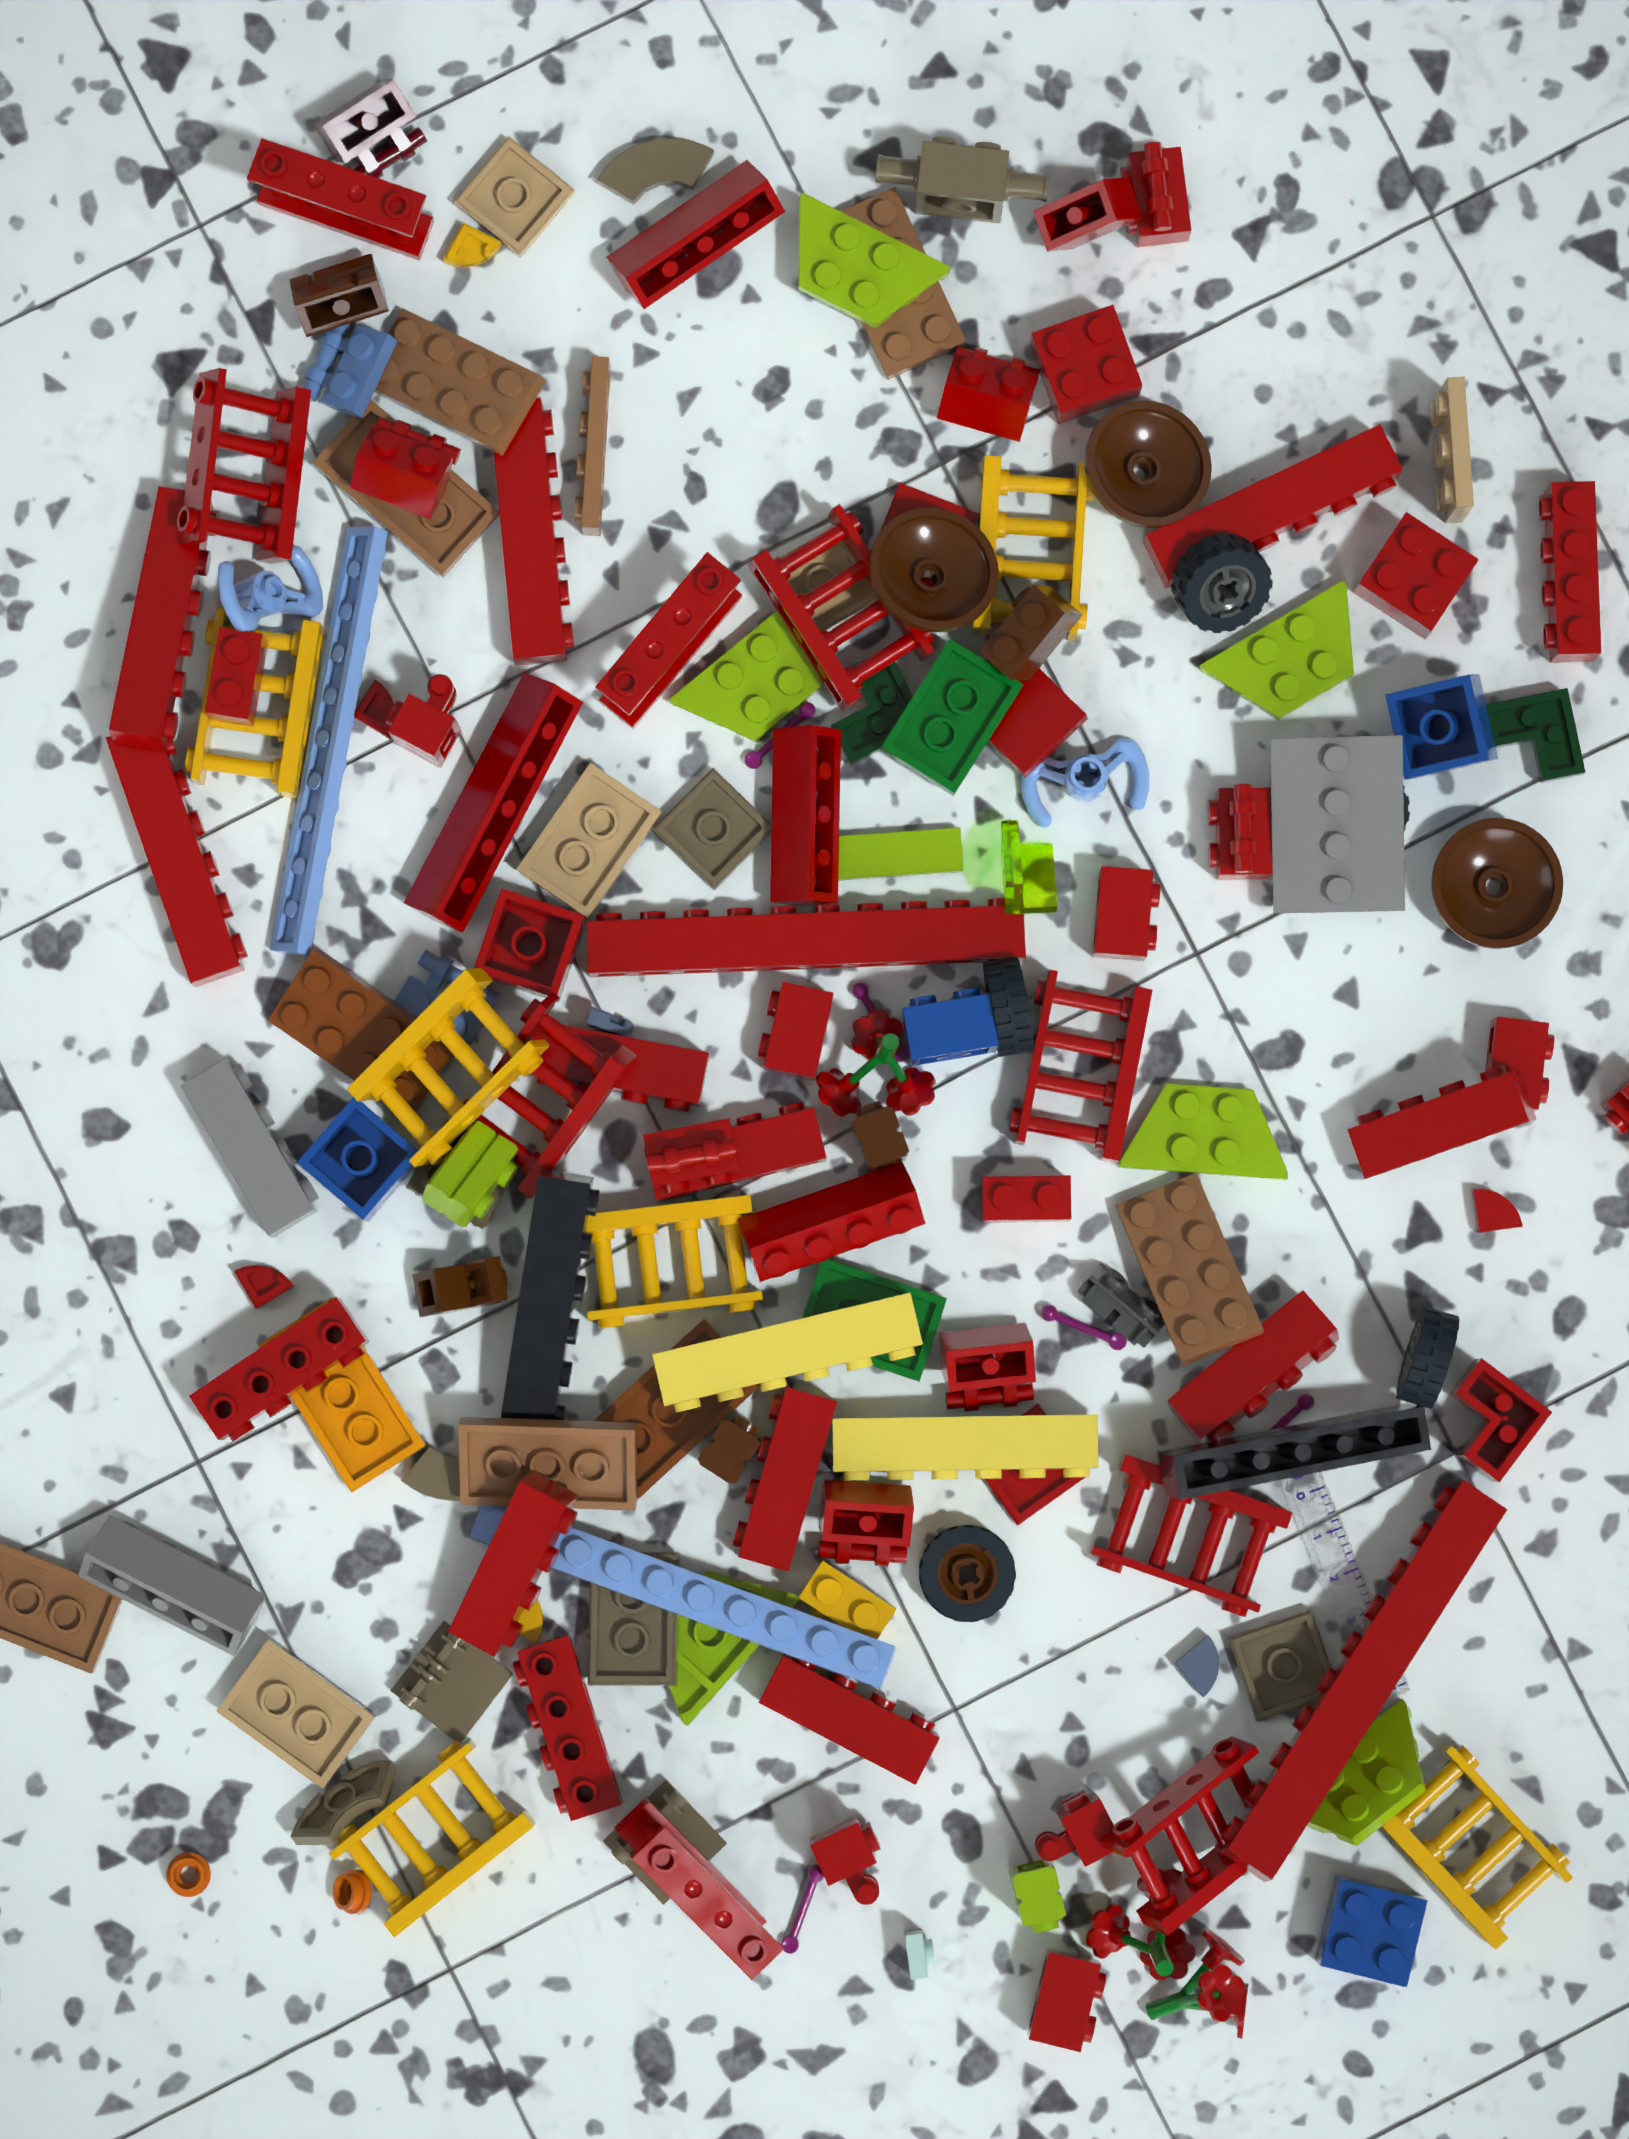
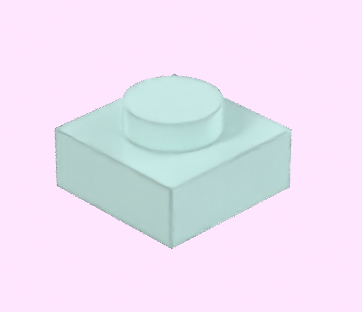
M922 1929L904 1931L910 1979L928 1978L927 1966H935L932 1939L923 1940Z

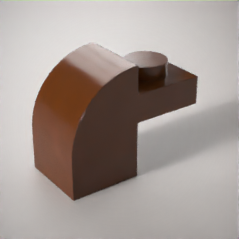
M500 1256L412 1274L420 1317L493 1305L508 1299L506 1292L507 1275L502 1268Z

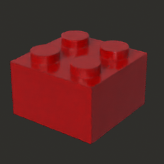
M1114 305L1031 333L1029 345L1037 367L1041 370L1040 376L1058 424L1140 395L1142 382Z
M1406 512L1353 593L1418 636L1426 639L1479 559Z
M501 888L474 968H482L494 982L542 998L548 997L552 992L561 998L586 924V918L582 914Z

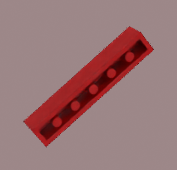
M541 397L536 398L503 456L494 452L512 652L516 666L567 661L566 649L574 648L572 622L564 623L562 606H570L568 580H560L558 567L559 563H566L564 537L556 538L554 521L562 520L560 494L552 495L550 478H558L556 452H548L546 436L554 435L552 409L544 410Z
M1381 424L1190 513L1175 523L1146 534L1143 544L1166 589L1173 584L1171 576L1173 570L1177 567L1176 562L1179 557L1187 552L1186 549L1189 546L1198 543L1199 539L1206 536H1214L1215 533H1235L1240 538L1245 537L1258 552L1264 551L1280 542L1278 538L1280 534L1291 529L1294 530L1295 534H1299L1316 526L1319 523L1316 517L1331 510L1334 516L1345 513L1358 505L1357 498L1371 492L1373 498L1389 492L1397 486L1395 480L1400 477L1403 469Z
M158 486L109 725L113 744L165 752L168 738L174 739L176 736L178 713L173 712L176 697L183 698L187 674L181 671L184 656L191 657L194 648L195 632L190 631L192 616L199 617L202 608L203 591H199L198 586L200 576L207 577L209 573L211 551L206 550L208 537L216 536L207 533L206 542L187 546L179 544L180 531L177 528V518L183 507L185 490ZM211 501L209 516L219 518V511L213 509Z
M523 673L403 902L404 904L435 922L461 933L464 932L574 722L583 701L555 683Z
M111 736L106 737L190 983L198 987L244 971L242 959L248 957V953L240 932L232 934L227 919L234 916L226 892L218 893L213 877L219 876L220 873L212 851L204 853L199 839L200 836L206 835L198 811L190 812L185 796L192 794L187 777L183 769L176 771L171 755L178 753L174 739L168 738L166 750L162 752L113 744Z

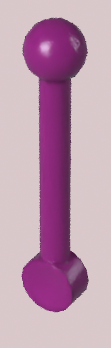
M811 702L802 703L799 706V712L782 728L795 727L805 718H812L816 712L814 704ZM773 737L757 752H749L745 756L747 767L757 769L761 766L762 758L773 749Z
M863 982L855 983L852 987V994L855 998L861 999L870 1013L876 1007L868 996L869 988ZM902 1045L900 1052L894 1055L897 1062L904 1061L908 1056V1051Z
M1050 1304L1045 1305L1041 1309V1317L1047 1322L1055 1320L1104 1340L1114 1350H1122L1126 1346V1338L1120 1333L1110 1334L1059 1313L1056 1307Z
M1308 1393L1299 1395L1297 1404L1269 1430L1286 1427L1303 1410H1310L1314 1406L1312 1395Z
M813 1865L808 1870L809 1882L791 1931L782 1940L783 1951L788 1954L795 1953L799 1947L798 1934L816 1885L824 1878L819 1865Z

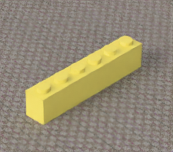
M906 1293L655 1353L652 1356L664 1406L674 1405L675 1412L677 1413L701 1407L699 1398L717 1394L718 1402L744 1397L742 1388L760 1384L761 1392L786 1387L785 1378L803 1374L804 1382L830 1376L828 1367L846 1364L848 1372L873 1366L871 1357L888 1353L890 1361L915 1356L914 1347L923 1345L911 1293Z
M1097 1414L832 1419L833 1472H843V1481H869L870 1472H887V1480H914V1471H931L932 1480L958 1479V1471L975 1470V1479H1001L1002 1470H1019V1478H1046V1469H1063L1064 1478L1090 1477V1469H1099Z

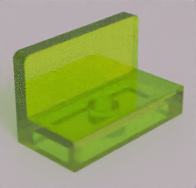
M1018 820L1001 821L1000 851L1005 914L1056 912L1058 902L1053 845L1051 843L1020 844Z

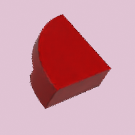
M374 679L356 708L354 718L390 740L391 736L388 730L391 725L387 724L386 720L394 706V702L387 689L376 679Z
M1471 1190L1478 1233L1523 1227L1517 1209L1507 1198L1491 1190Z
M250 1265L234 1271L256 1309L295 1287L287 1276L267 1266Z

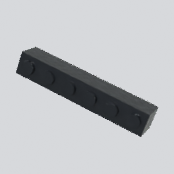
M541 1169L538 1174L501 1418L565 1420L566 1404L559 1403L561 1387L569 1388L573 1369V1362L565 1361L568 1344L576 1345L580 1319L572 1318L574 1302L583 1301L587 1277L579 1275L581 1258L588 1260L590 1258L593 1233H587L586 1226L588 1215L596 1217L600 1190L592 1189L594 1177Z
M1403 1403L1160 1451L1158 1456L1165 1496L1182 1500L1431 1450L1424 1406Z

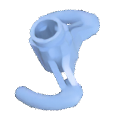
M293 546L291 562L300 574L306 590L305 594L286 589L281 579L271 571H261L234 583L233 564L229 561H223L219 564L218 589L220 600L227 617L236 630L240 632H253L258 627L260 619L278 613L314 618L322 612L323 596L318 575L312 562L299 546Z
M1118 738L1103 754L1076 756L1065 761H1057L1047 757L1026 778L1021 774L1022 798L1029 814L1038 826L1042 828L1048 827L1052 822V817L1043 806L1038 795L1036 782L1039 777H1044L1064 785L1068 794L1077 801L1089 802L1102 794L1106 788L1109 775L1123 761L1130 763L1133 771V790L1130 806L1134 810H1141L1146 804L1149 792V769L1145 755L1135 740ZM1109 759H1111L1112 762H1110L1107 766L1103 764L1104 762H1107ZM1053 769L1057 771L1066 769L1065 774L1053 771Z

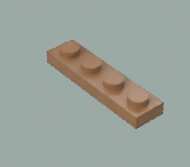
M592 356L591 369H583L582 395L590 396L589 412L581 411L579 436L587 438L586 454H578L577 480H584L583 497H575L574 522L582 523L583 535L601 536L611 364L609 357Z

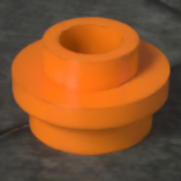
M185 1852L177 1855L172 1859L167 1868L166 1878L168 1885L176 1894L183 1897H193L202 1893L211 1880L209 1863L203 1856L194 1852ZM185 1866H192L197 1871V1878L194 1882H187L182 1878V1870Z
M351 1869L335 1879L332 1888L334 1903L339 1909L349 1914H360L366 1910L372 1897V1886L362 1870Z

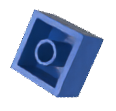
M1468 674L1385 694L1394 735L1403 736L1404 780L1425 777L1498 759L1479 674Z
M970 988L953 992L952 1000L937 1002L936 995L910 999L909 1007H904L901 1015L910 1067L996 1053L999 1044L990 993L980 995L979 988Z
M353 1097L298 1160L297 1164L361 1219L369 1222L415 1167L409 1160L419 1150L363 1102H357Z
M1335 1874L1315 1961L1323 1967L1407 1988L1428 1900L1421 1895Z

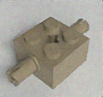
M934 137L932 142L923 141L921 156H917V160L878 154L875 182L913 186V190H917L915 214L1000 224L1003 202L1008 201V197L1047 202L1050 174L1011 171L1012 166H1008L1009 151L1001 150V146L996 143L977 142L975 147L958 145V141L953 138Z

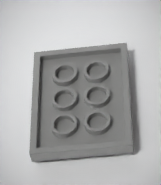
M1403 736L1270 738L1273 914L1405 911Z

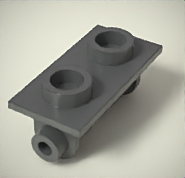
M1099 1264L1089 1279L1077 1291L1083 1297L1081 1301L1103 1320L1107 1318L1113 1309H1116L1120 1316L1111 1326L1134 1346L1138 1343L1145 1348L1164 1325L1156 1303L1145 1296L1139 1297L1128 1287V1282L1124 1276L1112 1268L1106 1269L1103 1265Z

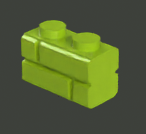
M474 1121L426 1184L422 1197L423 1202L437 1212L444 1213L448 1219L462 1228L467 1227L474 1216L481 1220L495 1200L490 1194L497 1185L505 1188L519 1167L513 1163L518 1151L517 1146L502 1135H496L494 1130L480 1121Z
M1042 1859L1013 1866L1009 1870V1875L1022 1924L1031 1927L1033 1933L1058 1928V1920L1063 1919L1066 1911L1062 1894L1059 1891L1060 1885L1056 1868L1052 1861Z

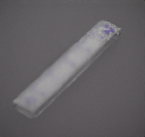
M1322 1472L1277 1480L1287 1508L1293 1512L1292 1520L1338 1633L1344 1643L1353 1630L1360 1633L1368 1619L1363 1616V1613L1373 1599V1596ZM1405 1674L1402 1675L1387 1700L1411 1691Z

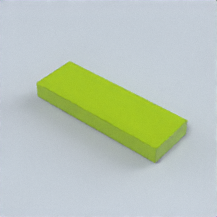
M960 827L839 836L838 881L963 872Z

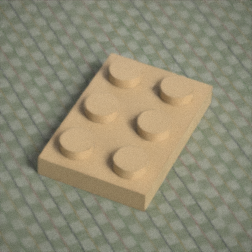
M1465 376L1447 377L1440 391H1436L1435 400L1430 402L1431 425L1438 426L1439 429L1438 443L1433 445V462L1435 469L1442 470V485L1436 487V504L1438 512H1445V524L1463 523L1474 507Z
M590 762L516 870L589 920L662 815V811Z
M271 1639L266 1641L216 1710L224 1718L322 1789L326 1787L376 1717V1715Z

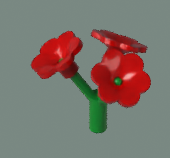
M880 1008L873 1009L868 1016L857 1017L852 1024V1029L855 1033L851 1040L852 1049L857 1054H865L869 1061L855 1073L844 1075L841 1070L832 1068L828 1072L821 1071L815 1079L819 1087L817 1092L819 1100L824 1105L831 1106L833 1112L840 1117H845L849 1113L855 1114L856 1109L862 1106L858 1098L860 1080L879 1063L888 1064L895 1074V1077L890 1079L886 1085V1090L889 1094L886 1098V1105L893 1107L894 1111L901 1110L904 1115L911 1116L916 1114L921 1106L932 1103L935 1098V1092L932 1088L936 1080L931 1072H920L915 1067H909L903 1071L895 1059L894 1055L898 1054L902 1048V1042L899 1037L903 1032V1025L899 1019L889 1017L887 1012Z
M1157 1868L1166 1886L1182 1874L1181 1871L1176 1869L1164 1871ZM1141 1877L1138 1878L1137 1888L1146 1893V1897L1149 1899L1151 1895ZM1111 1903L1105 1910H1097L1092 1916V1928L1087 1932L1086 1944L1093 1948V1954L1096 1957L1105 1959L1111 1952L1116 1953L1122 1947L1129 1945L1140 1950V1959L1145 1965L1149 1966L1150 1974L1155 1980L1162 1981L1168 1977L1182 1979L1188 1974V1964L1195 1959L1196 1950L1191 1943L1186 1942V1934L1181 1928H1177L1168 1936L1153 1929L1148 1933L1146 1943L1131 1936L1128 1930L1130 1920L1128 1916L1123 1914L1121 1906Z
M1205 1927L1201 1930L1200 1934L1207 1940L1210 1949L1201 1958L1203 1964L1180 1992L1147 2003L1146 2012L1151 2020H1155L1184 2009L1207 2011L1216 2022H1225L1232 2018L1237 2029V2038L1243 2039L1248 1983H1244L1241 1977L1232 1975L1231 1969L1224 1964L1220 1965L1223 1960H1228L1241 1966L1245 1959L1229 1943ZM1199 1985L1200 1992L1190 1995L1195 1987Z

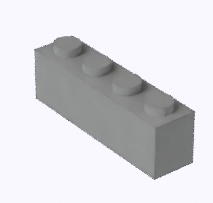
M225 1058L180 1085L269 1237L274 1238L318 1212L313 1203L319 1199L317 1192L307 1176L299 1179L291 1164L296 1162L297 1159L286 1140L283 1138L277 1142L269 1127L275 1124V1121L263 1101L257 1104L253 1101L247 1089L253 1086V1083L240 1063L233 1067L232 1063Z
M111 1515L108 1516L85 1552L78 1577L232 1656L236 1655L255 1623L266 1596L257 1591L251 1584L238 1581L218 1571L212 1564L199 1561L179 1551L171 1543L160 1541L140 1531L132 1523L120 1521Z

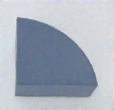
M597 1008L590 1009L586 1022L590 1028L625 1037H631L634 1028L631 1021L612 1016L611 1013Z
M1209 1635L1205 1636L1174 1662L1203 1698L1212 1689L1219 1671L1218 1652Z

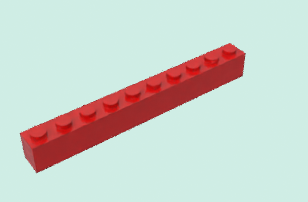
M1014 898L988 899V906L971 907L970 900L966 899L944 901V908H927L926 901L902 902L901 909L883 910V903L857 904V911L840 912V905L824 904L815 905L814 913H796L795 906H776L770 908V914L753 915V908L727 909V916L710 917L709 910L692 909L684 910L683 918H666L665 911L640 912V919L622 920V913L612 912L596 914V921H587L588 974L590 978L983 963L1018 956L1019 961H1024L1026 958L1024 905H1014Z
M1465 1480L1458 1482L1453 1487L1446 1485L1439 1493L1432 1505L1438 1511L1429 1524L1423 1521L1414 1532L1409 1543L1415 1547L1408 1558L1404 1560L1400 1557L1386 1577L1391 1582L1383 1597L1376 1594L1366 1607L1363 1616L1368 1620L1360 1633L1353 1630L1343 1643L1339 1652L1344 1655V1658L1337 1669L1334 1670L1330 1667L1320 1679L1316 1690L1321 1692L1313 1707L1306 1704L1297 1715L1292 1724L1297 1729V1732L1290 1743L1287 1744L1282 1741L1274 1751L1268 1762L1274 1767L1265 1782L1259 1778L1251 1787L1244 1800L1250 1804L1241 1819L1234 1816L1223 1831L1221 1839L1226 1841L1220 1852L1263 1882L1273 1880L1508 1510Z

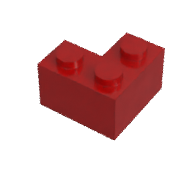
M1482 1358L1474 1359L1449 1392V1395L1483 1420L1457 1456L1491 1482L1500 1483L1552 1414L1551 1410Z

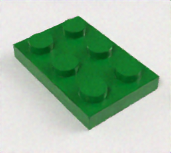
M950 638L880 750L954 796L1024 684L1016 680H1010L997 667Z
M827 1259L820 1262L802 1318L911 1293L923 1345L914 1347L915 1356L890 1361L889 1354L887 1353L871 1357L873 1367L920 1382L947 1298Z

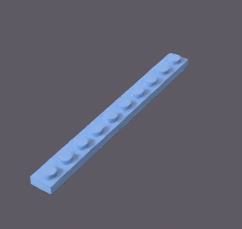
M375 526L347 527L270 945V951L282 954L309 956L315 938L319 903L323 895L326 865L331 852V838L335 816L339 808L338 800L343 773L347 764L346 756L351 730L354 726L355 707L359 687L362 683V669L366 648L370 639L374 604L378 596L377 588L382 561L386 551L385 544L388 531Z
M481 1505L470 1538L489 1545L508 1506ZM572 1527L566 1535L560 1533L554 1546L560 1552L552 1569L882 1690L897 1649L894 1645Z

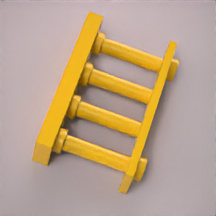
M985 455L982 473L979 529L991 543L995 555L996 539L1005 538V534L1073 538L1072 564L1006 560L1004 555H996L999 569L998 581H1002V577L1071 581L1069 603L1082 616L1067 633V640L1076 641L1078 629L1086 630L1088 604L1080 603L1086 501H1094L1095 497L1086 477L1084 462L1079 463L1077 478L1009 474L1007 469H1001L1002 456ZM1008 491L1076 496L1074 521L1006 517L1007 512H998L999 495L1007 496ZM993 597L985 612L973 622L972 634L987 635L991 629V623L996 624L1000 620H1006L1014 610L1013 603L1001 602V598Z
M217 608L215 619L209 618L206 626L205 644L211 645L196 745L195 747H188L185 771L191 772L190 779L197 785H205L207 770L271 779V783L277 785V792L281 797L297 799L305 760L324 628L320 622L303 620L301 631H294V634L258 629L253 631L263 633L269 642L268 649L289 651L291 656L297 657L295 674L288 673L287 677L263 674L260 691L284 694L285 699H290L288 716H281L280 720L256 716L254 727L213 721L205 714V706L219 627L235 629L234 626H229L230 620L224 608ZM213 728L278 737L279 742H284L282 759L275 758L274 762L212 754L210 753Z
M482 968L465 969L347 1088L357 1102L382 1100L418 1141L422 1148L409 1160L414 1167L430 1164L436 1166L444 1161L453 1149L450 1145L520 1075L526 1077L536 1070L543 1062L540 1055L550 1046L545 1039L528 1041L524 1045L484 999L486 994L483 990L493 980ZM464 1010L466 1012L471 1010L512 1057L495 1075L454 1029L456 1027L454 1020ZM434 1040L436 1042L441 1040L482 1087L465 1105L424 1059L426 1057L424 1050ZM404 1070L406 1072L411 1070L451 1115L452 1118L436 1134L430 1130L395 1089L397 1084L394 1080Z
M751 1195L596 1213V1217L588 1215L586 1232L593 1233L592 1242L601 1310L587 1312L588 1321H598V1327L602 1329L625 1326L624 1317L724 1305H728L729 1313L755 1310L754 1302L763 1301L762 1291L749 1292L742 1232L737 1220L744 1217V1215L753 1214ZM718 1219L719 1226L724 1227L731 1295L705 1297L697 1229L702 1228L701 1220ZM675 1224V1231H680L688 1300L662 1303L654 1234H658L657 1226ZM631 1229L632 1237H637L644 1305L618 1308L610 1239H615L614 1231Z
M456 1740L437 1755L441 1761L438 1767L360 1829L354 1823L349 1825L339 1836L336 1842L337 1847L328 1853L335 1860L347 1850L390 1906L387 1910L391 1917L383 1924L394 1938L536 1824L526 1809L518 1816L513 1810L508 1812L465 1756L477 1747L472 1740L464 1746ZM450 1768L453 1769L494 1822L491 1827L496 1833L483 1844L478 1837L473 1840L431 1786L433 1781ZM414 1796L420 1799L459 1849V1852L456 1854L461 1861L449 1871L443 1865L437 1866L396 1813L399 1808ZM380 1823L383 1824L425 1878L421 1882L425 1885L426 1889L413 1899L408 1892L404 1895L361 1840Z
M1446 1743L1440 1749L1451 1761L1425 1784L1426 1791L1381 1826V1828L1492 1948L1497 1950L1508 1939L1507 1935L1501 1930L1506 1924L1504 1919L1553 1873L1562 1881L1568 1883L1573 1878L1566 1869L1571 1862L1553 1843L1547 1848L1474 1770L1480 1763L1463 1745L1455 1749L1452 1745ZM1464 1774L1481 1794L1432 1840L1426 1838L1421 1843L1410 1831L1416 1825L1413 1820ZM1494 1807L1511 1827L1462 1873L1457 1870L1451 1876L1440 1864L1446 1858L1443 1853ZM1525 1840L1541 1860L1492 1906L1487 1904L1481 1908L1470 1896L1476 1891L1473 1886L1520 1842Z

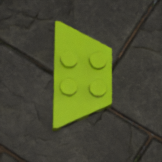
M802 192L799 205L800 291L876 329L890 319L893 313L919 298L920 294L933 284L948 277L951 270L950 266Z
M1342 580L1202 663L1199 668L1202 673L1208 677H1214L1233 689L1232 692L1243 699L1252 701L1262 711L1276 720L1282 719L1354 675L1347 585Z
M776 611L672 696L669 701L679 709L686 710L704 718L708 722L729 729L742 737L756 742L820 690L822 684L817 672Z
M1166 1083L1119 1161V1168L1288 1180V1171L1255 1092L1252 1089Z
M707 1571L703 1575L793 1608L800 1600L796 1594ZM678 1615L677 1686L668 1687L682 1722L689 1726L760 1645Z
M1403 1699L1372 1722L1307 1826L1322 1833H1333L1338 1839L1358 1846L1426 1791L1423 1772L1418 1762L1420 1757L1418 1745L1413 1735L1410 1719L1412 1718V1713Z

